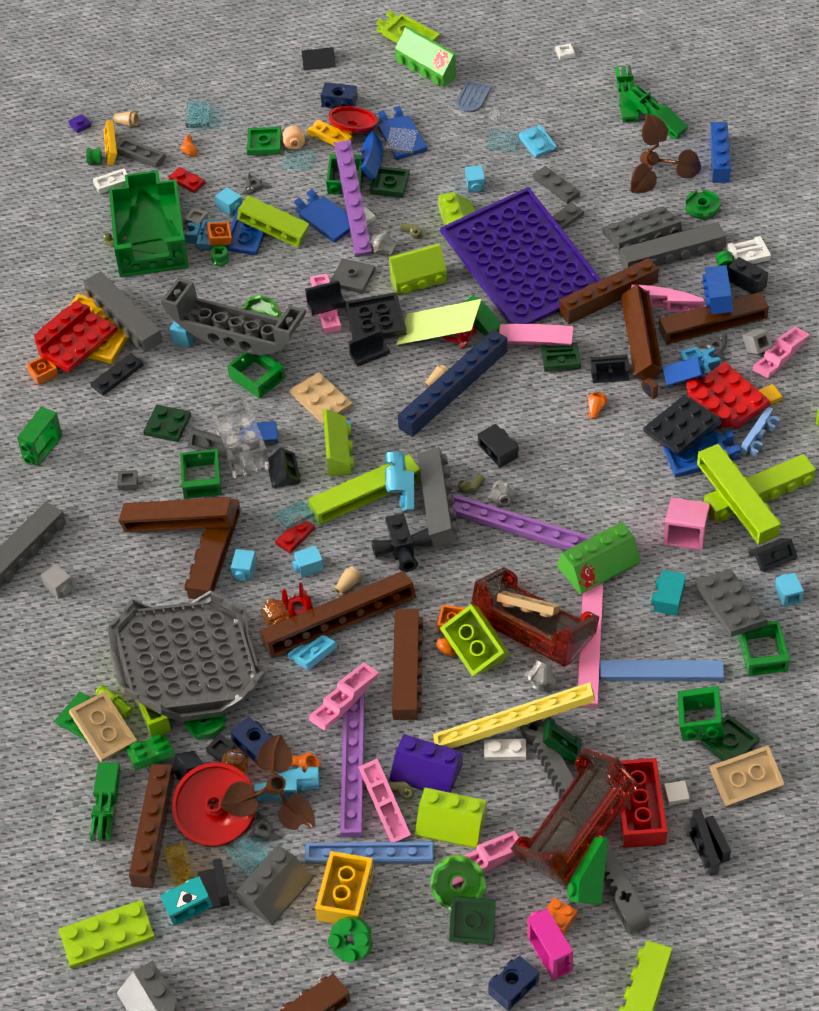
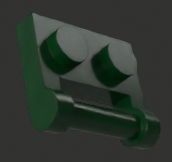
M572 342L571 346L541 345L544 372L581 369L577 342Z
M552 717L546 718L542 723L544 727L542 742L548 748L560 754L563 759L575 765L580 761L582 739L577 735L573 736L556 724Z

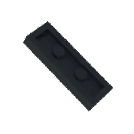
M130 353L90 383L91 387L104 396L144 366L143 362Z
M694 809L689 823L692 832L695 831L697 835L695 841L697 849L701 850L703 854L701 856L703 867L708 869L710 876L718 875L720 863L702 809Z

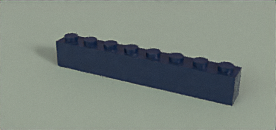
M493 329L398 414V428L411 437L415 436L508 352L507 337Z

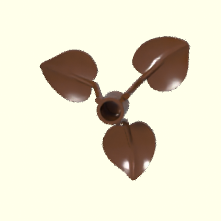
M646 115L642 128L643 141L653 147L648 148L640 156L641 164L635 168L631 179V193L648 192L655 187L657 176L655 172L651 171L653 168L651 165H655L657 162L678 164L676 173L681 178H692L701 170L698 155L692 150L682 151L679 154L678 161L660 159L658 154L653 151L659 146V142H664L667 139L668 135L666 124L654 115Z
M281 734L276 735L263 744L257 755L259 767L263 770H270L272 775L267 781L266 787L253 794V788L250 784L243 781L235 782L226 790L220 803L221 808L230 815L247 817L258 809V802L255 797L265 792L271 795L280 794L284 804L278 813L281 824L290 830H298L302 824L313 828L315 818L309 802L303 796L297 794L291 795L288 801H286L284 791L286 781L282 776L274 772H284L292 764V753Z

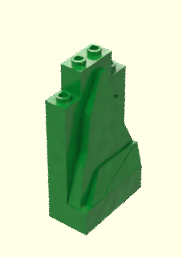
M158 170L126 174L125 187L109 189L114 250L119 276L126 277L188 268L177 180L160 181Z

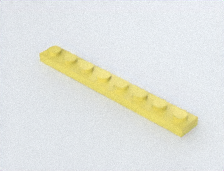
M589 682L433 734L434 743L453 749L561 712L569 711L579 706L595 702L592 685Z

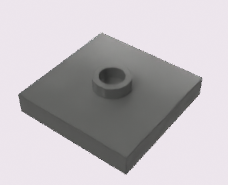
M342 258L330 282L338 280L341 289L363 294L375 271V266Z

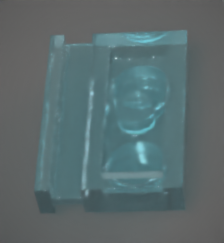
M210 100L208 102L187 101L186 128H202V126L206 125L210 127Z
M247 831L234 840L230 846L224 847V852L248 878L269 853L254 836L246 839Z

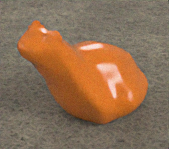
M188 134L185 136L181 150L191 157H196L198 155L197 148L192 143V137Z
M594 392L588 396L590 418L596 419L603 406L608 403L605 394Z
M439 638L437 640V647L446 656L450 657L456 654L447 638Z
M308 752L292 756L291 765L302 767V771L306 772L308 767L320 768L321 763L316 755Z

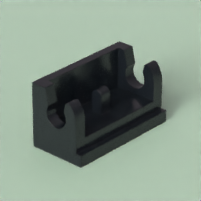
M627 354L591 357L590 369L593 383L629 381L628 371L630 370Z

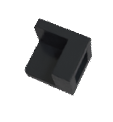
M195 751L175 754L173 772L180 781L189 771L204 763Z

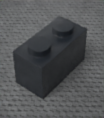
M738 257L728 267V278L730 283L751 294L762 292L767 287L768 272Z
M497 424L478 433V446L499 468L518 458V444L516 441L511 440L506 431Z

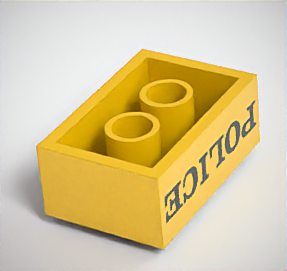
M330 851L315 906L317 921L335 924L338 920L346 917H359L362 919L374 873L373 858Z

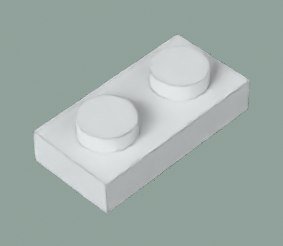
M121 169L94 178L93 183L98 193L102 194L108 192L111 188L126 186L125 175L127 173L125 169Z
M484 739V761L526 760V739Z

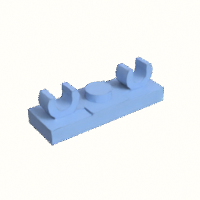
M768 407L764 410L743 441L739 455L745 457L748 451L752 456L756 457L759 451L757 449L761 450L763 443L757 441V439L761 440L766 432L764 430L765 426L767 430L773 432L775 425H778L780 420L776 416H771L772 408Z

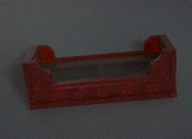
M505 567L475 581L471 604L480 608L493 629L563 667L569 665L596 634L599 616L589 611L582 613L581 617L578 618L559 609V613L552 617H544L537 611L524 612L521 610V607L514 606V608L503 606L502 602L497 601L498 593L503 591L545 601L518 587L517 576L513 571Z
M583 748L575 761L578 775L533 837L530 839L526 836H521L510 848L523 863L565 887L570 883L573 873L594 837H603L639 786L638 782L618 758Z

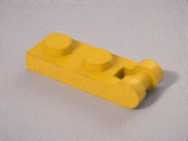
M320 120L314 122L313 127L310 126L306 130L307 135L316 137L333 146L334 142L353 141L352 135L342 132Z

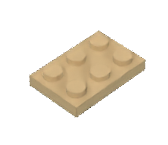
M320 372L290 389V394L323 425V409L342 414L353 407L352 402Z
M106 691L69 710V714L100 762L122 752L125 748L137 742V739Z
M769 745L709 767L725 807L785 785Z

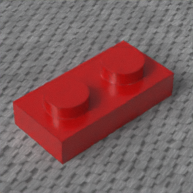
M181 167L169 176V180L176 179L177 185L193 193H196L206 184L205 179Z
M299 517L275 540V543L291 554L315 530V525Z

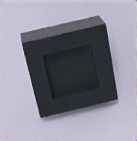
M222 735L216 737L206 747V752L220 763L229 757L227 753L236 750L235 745Z

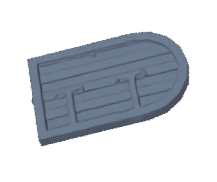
M466 81L457 98V108L464 112L479 110L491 86Z

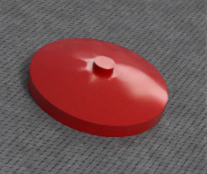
M219 762L206 763L189 771L178 783L172 798L173 818L182 834L190 841L205 847L225 846L243 836L250 828L256 811L247 817H236L224 811L220 803L228 787L235 782L243 781L250 784L254 794V787L248 777L238 768Z

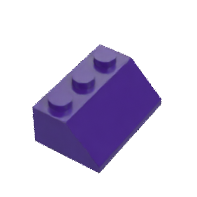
M403 734L396 749L389 780L394 782L405 781L411 787L423 791L424 788L451 793L463 765L462 752Z

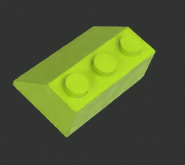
M456 192L438 195V209L444 226L475 212L472 201Z
M440 244L389 257L390 279L397 295L408 294L411 291L447 282V269Z
M323 409L328 475L351 474V468H354V457H350L349 451H353L352 440H348V435H352L351 424H347L345 416L328 409Z
M470 604L440 627L472 677L494 668L511 656V653L478 606Z
M424 788L419 804L414 835L477 849L487 814V801Z

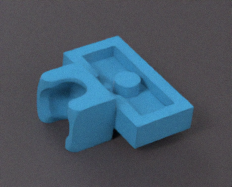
M203 219L202 224L189 222V231L185 232L186 242L196 244L197 249H212L214 246H209L206 230L207 222H220V220Z
M698 346L680 351L682 360L698 356L704 362L705 375L721 364L719 357L714 358L715 348L702 350V353Z

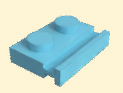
M541 125L519 133V138L535 158L557 150L556 144Z
M322 635L313 642L294 648L288 653V657L299 666L309 670L334 651L337 645L335 641Z

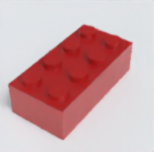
M657 758L614 761L613 775L623 848L666 845L668 831Z

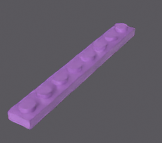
M351 140L334 142L355 257L372 255Z
M452 494L455 502L452 507H454L456 515L461 518L564 550H568L591 538L588 535Z
M365 693L343 714L341 837H362L363 777L358 767L363 765Z

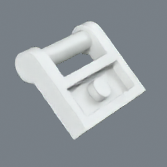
M761 236L740 243L726 244V250L733 253L734 261L740 257L752 264L771 259V254Z

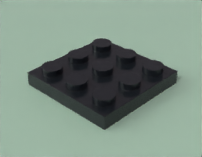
M397 292L345 301L352 339L378 329L382 330L383 339L407 334Z
M684 394L648 423L643 430L655 441L681 457L722 424L720 417Z

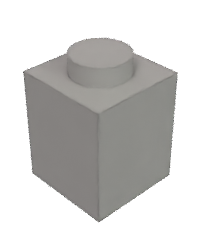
M757 328L742 335L746 350L750 353L759 354L773 347L768 330Z
M57 564L41 574L43 585L58 599L63 595H67L73 588L71 577Z

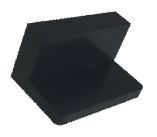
M334 47L301 51L304 70L336 66Z
M338 280L305 289L307 307L312 316L346 307Z
M381 329L348 342L349 354L357 367L390 354L389 348L383 341Z
M280 447L267 459L272 488L276 489L284 481L293 485H298L301 482L295 453Z
M780 538L748 551L750 556L756 557L759 569L762 572L798 558L792 539Z
M714 816L706 817L705 821L719 863L730 861L731 849ZM690 831L689 836L701 858L703 854L702 851L698 850L696 846V832Z
M221 858L213 860L214 869L198 872V876H200L214 906L210 909L230 905Z

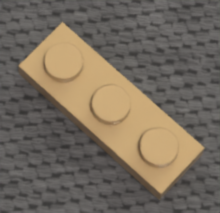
M507 591L500 592L497 596V601L502 602L505 607H521V610L524 612L537 611L544 617H552L559 613L560 609L558 604Z

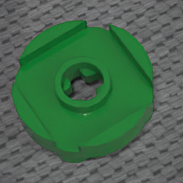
M703 190V192L699 193L693 191L686 197L685 210L695 218L708 220L719 212V197L712 191Z
M224 714L220 717H213L205 723L201 722L202 719L184 722L189 734L196 739H210L225 729L226 716Z
M346 917L338 920L333 925L328 938V944L338 958L351 963L365 958L370 953L373 946L370 935L372 931L363 919L359 917ZM353 934L355 936L353 938L355 944H349L347 939L348 935L350 936Z

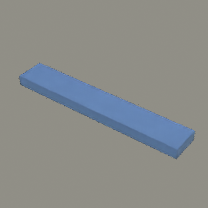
M600 660V681L724 680L723 660Z
M434 842L305 843V864H327L330 851L373 858V864H434Z

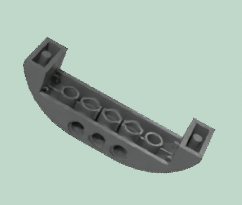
M177 278L161 300V305L170 317L195 337L214 345L256 355L272 354L281 350L287 344L306 314V309L289 305L282 317L277 318L197 298L194 282Z

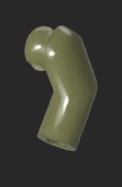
M401 223V231L409 232L415 239H419L422 236V230L418 225Z
M110 233L104 234L103 243L114 247L112 235Z
M478 474L470 483L466 480H461L458 483L459 491L462 493L476 492L485 481V478Z
M405 781L388 782L392 792H397L403 799L411 800L414 797L413 788Z

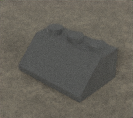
M277 844L236 890L238 903L272 926L311 882L313 877L293 854Z
M154 961L133 971L117 991V995L127 1011H183Z

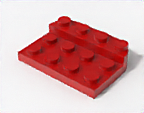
M75 301L43 326L34 335L38 354L42 358L70 373L118 332L116 325L91 312L90 306Z
M727 362L716 367L706 374L704 378L699 380L693 378L686 384L689 398L721 418L722 424L717 427L719 429L732 426L736 429L771 405L770 400Z

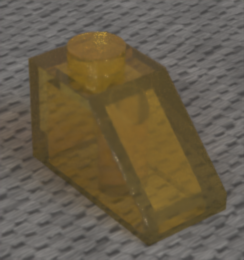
M184 841L163 847L175 888L184 884L187 880L195 878Z

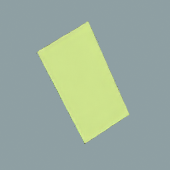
M481 299L407 314L404 321L407 334L400 335L396 345L471 331Z

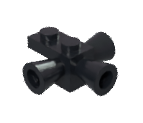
M404 513L385 517L390 540H371L375 559L393 552L395 560L399 559V569L401 571H413L418 566V562L414 557L413 547H432L428 528L411 535Z

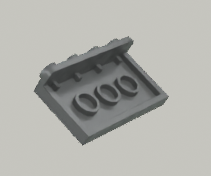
M664 206L656 207L654 210L642 212L637 216L628 217L617 223H610L608 226L602 227L604 236L618 248L619 256L620 248L682 232L681 221Z

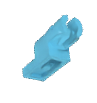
M387 452L385 454V463L389 464L390 467L385 469L386 489L391 493H402L399 499L402 512H411L414 510V471H404L407 469L405 453Z
M302 767L287 769L280 773L276 772L286 781L284 788L286 800L293 794L298 795V790L300 789L301 791L319 789V767H308L306 772L302 771ZM267 782L255 784V793L266 787ZM265 792L256 798L257 801L281 800V795H271Z

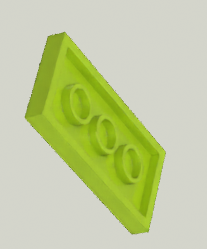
M142 900L58 929L71 969L155 939Z

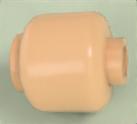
M290 126L284 130L283 142L287 149L299 150L305 144L304 133L300 127Z

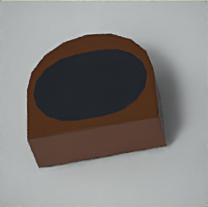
M651 378L643 380L641 382L643 391L652 400L658 397V384Z

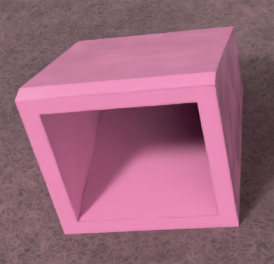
M671 498L665 519L663 545L702 550L710 503Z

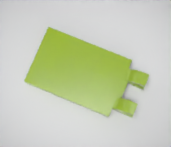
M391 10L386 13V16L389 17L386 22L382 19L376 22L379 26L376 31L398 43L407 26L433 41L440 38L438 32L402 13L398 16Z

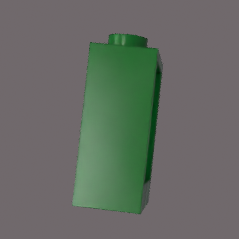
M330 154L326 180L327 194H343L341 180H333L334 171H339L336 154ZM353 154L356 171H358L360 191H362L364 172L361 170L362 161L360 159L363 154Z
M243 352L242 355L231 361L227 366L229 378L259 399L285 379L284 366L268 355ZM254 362L268 371L256 382L241 373Z
M40 407L18 435L17 440L22 458L28 465L40 466L63 436L57 412Z
M218 449L180 453L184 499L222 495ZM215 466V478L188 481L187 467Z
M767 621L766 626L738 635L748 676L787 672L789 670L790 659L779 621ZM774 636L778 655L751 658L747 640Z
M719 686L677 691L679 727L683 742L724 737L722 700ZM715 707L716 719L686 723L685 711Z

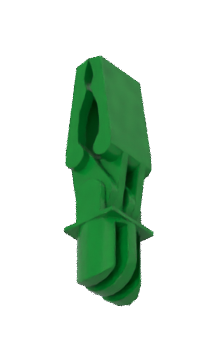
M628 65V75L626 67L621 66V76L619 66L615 67L616 88L619 93L622 122H638L639 109L636 111L637 106L624 96L625 92L634 86V75H632L631 66Z
M635 84L625 92L624 96L637 106L636 111L639 109L646 115L650 114L659 117L666 124L670 137L677 139L688 129V126L667 105L661 106L658 104L657 100L650 95L651 91L646 93Z
M119 762L98 763L93 792L94 797H96V805H93L91 813V841H96L97 826L98 840L104 841L106 833L107 841H111L112 827L115 825V805L113 804H117Z

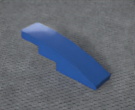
M370 130L360 150L363 154L360 160L362 161L361 170L369 180H373L376 178L380 168L383 145L375 132Z

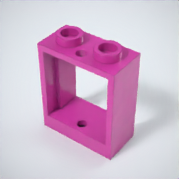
M548 909L533 912L527 918L528 939L554 981L573 971V950Z

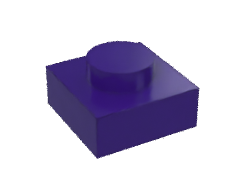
M83 114L68 121L69 125L77 133L91 127V122Z

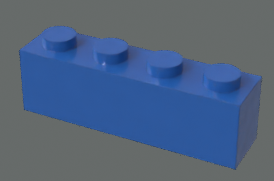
M711 122L709 137L712 183H729L731 164L728 122Z
M727 266L706 267L705 274H702L706 308H710L711 314L733 312Z

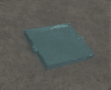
M491 129L490 135L487 138L486 149L515 153L516 146L519 144L520 132Z
M285 149L284 157H282V169L311 170L312 162L314 161V150Z
M302 500L274 513L275 517L286 529L302 524L304 521L315 516L314 512Z

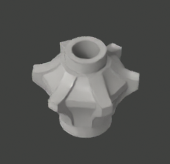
M387 230L378 235L374 234L370 241L373 244V254L375 255L388 254L391 256L397 245L391 239Z
M499 480L493 484L492 493L488 496V500L493 501L497 508L507 505L511 506L513 505L514 497L518 495V491L512 489L510 483Z
M537 659L533 668L525 673V676L532 683L533 689L544 691V687L556 684L552 673L553 663Z

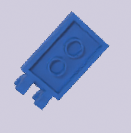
M400 105L393 107L395 114L394 118L391 119L387 118L384 110L378 112L380 117L378 119L380 122L378 130L396 160L428 151L427 145L409 115H403Z
M311 189L307 192V195L310 197L307 199L308 205L300 198L294 201V204L297 205L295 210L299 212V218L309 223V226L333 243L350 232L347 212L325 196L319 198L317 193Z
M237 209L230 227L231 245L223 246L231 252L257 256L265 233L237 220Z
M717 431L709 433L681 457L663 446L675 478L701 472L702 470L697 465L698 452L716 444H719L723 450L727 451L732 461L740 459V448L738 445H734L732 431L719 435Z

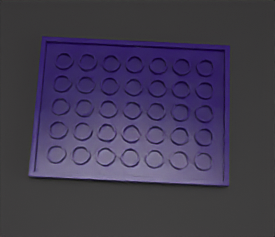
M529 187L440 228L441 234L509 324H534L559 312V299L601 280Z

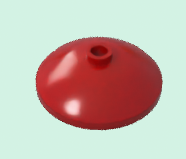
M341 106L332 109L328 114V120L335 128L351 135L369 132L378 123V118L374 113L360 107Z

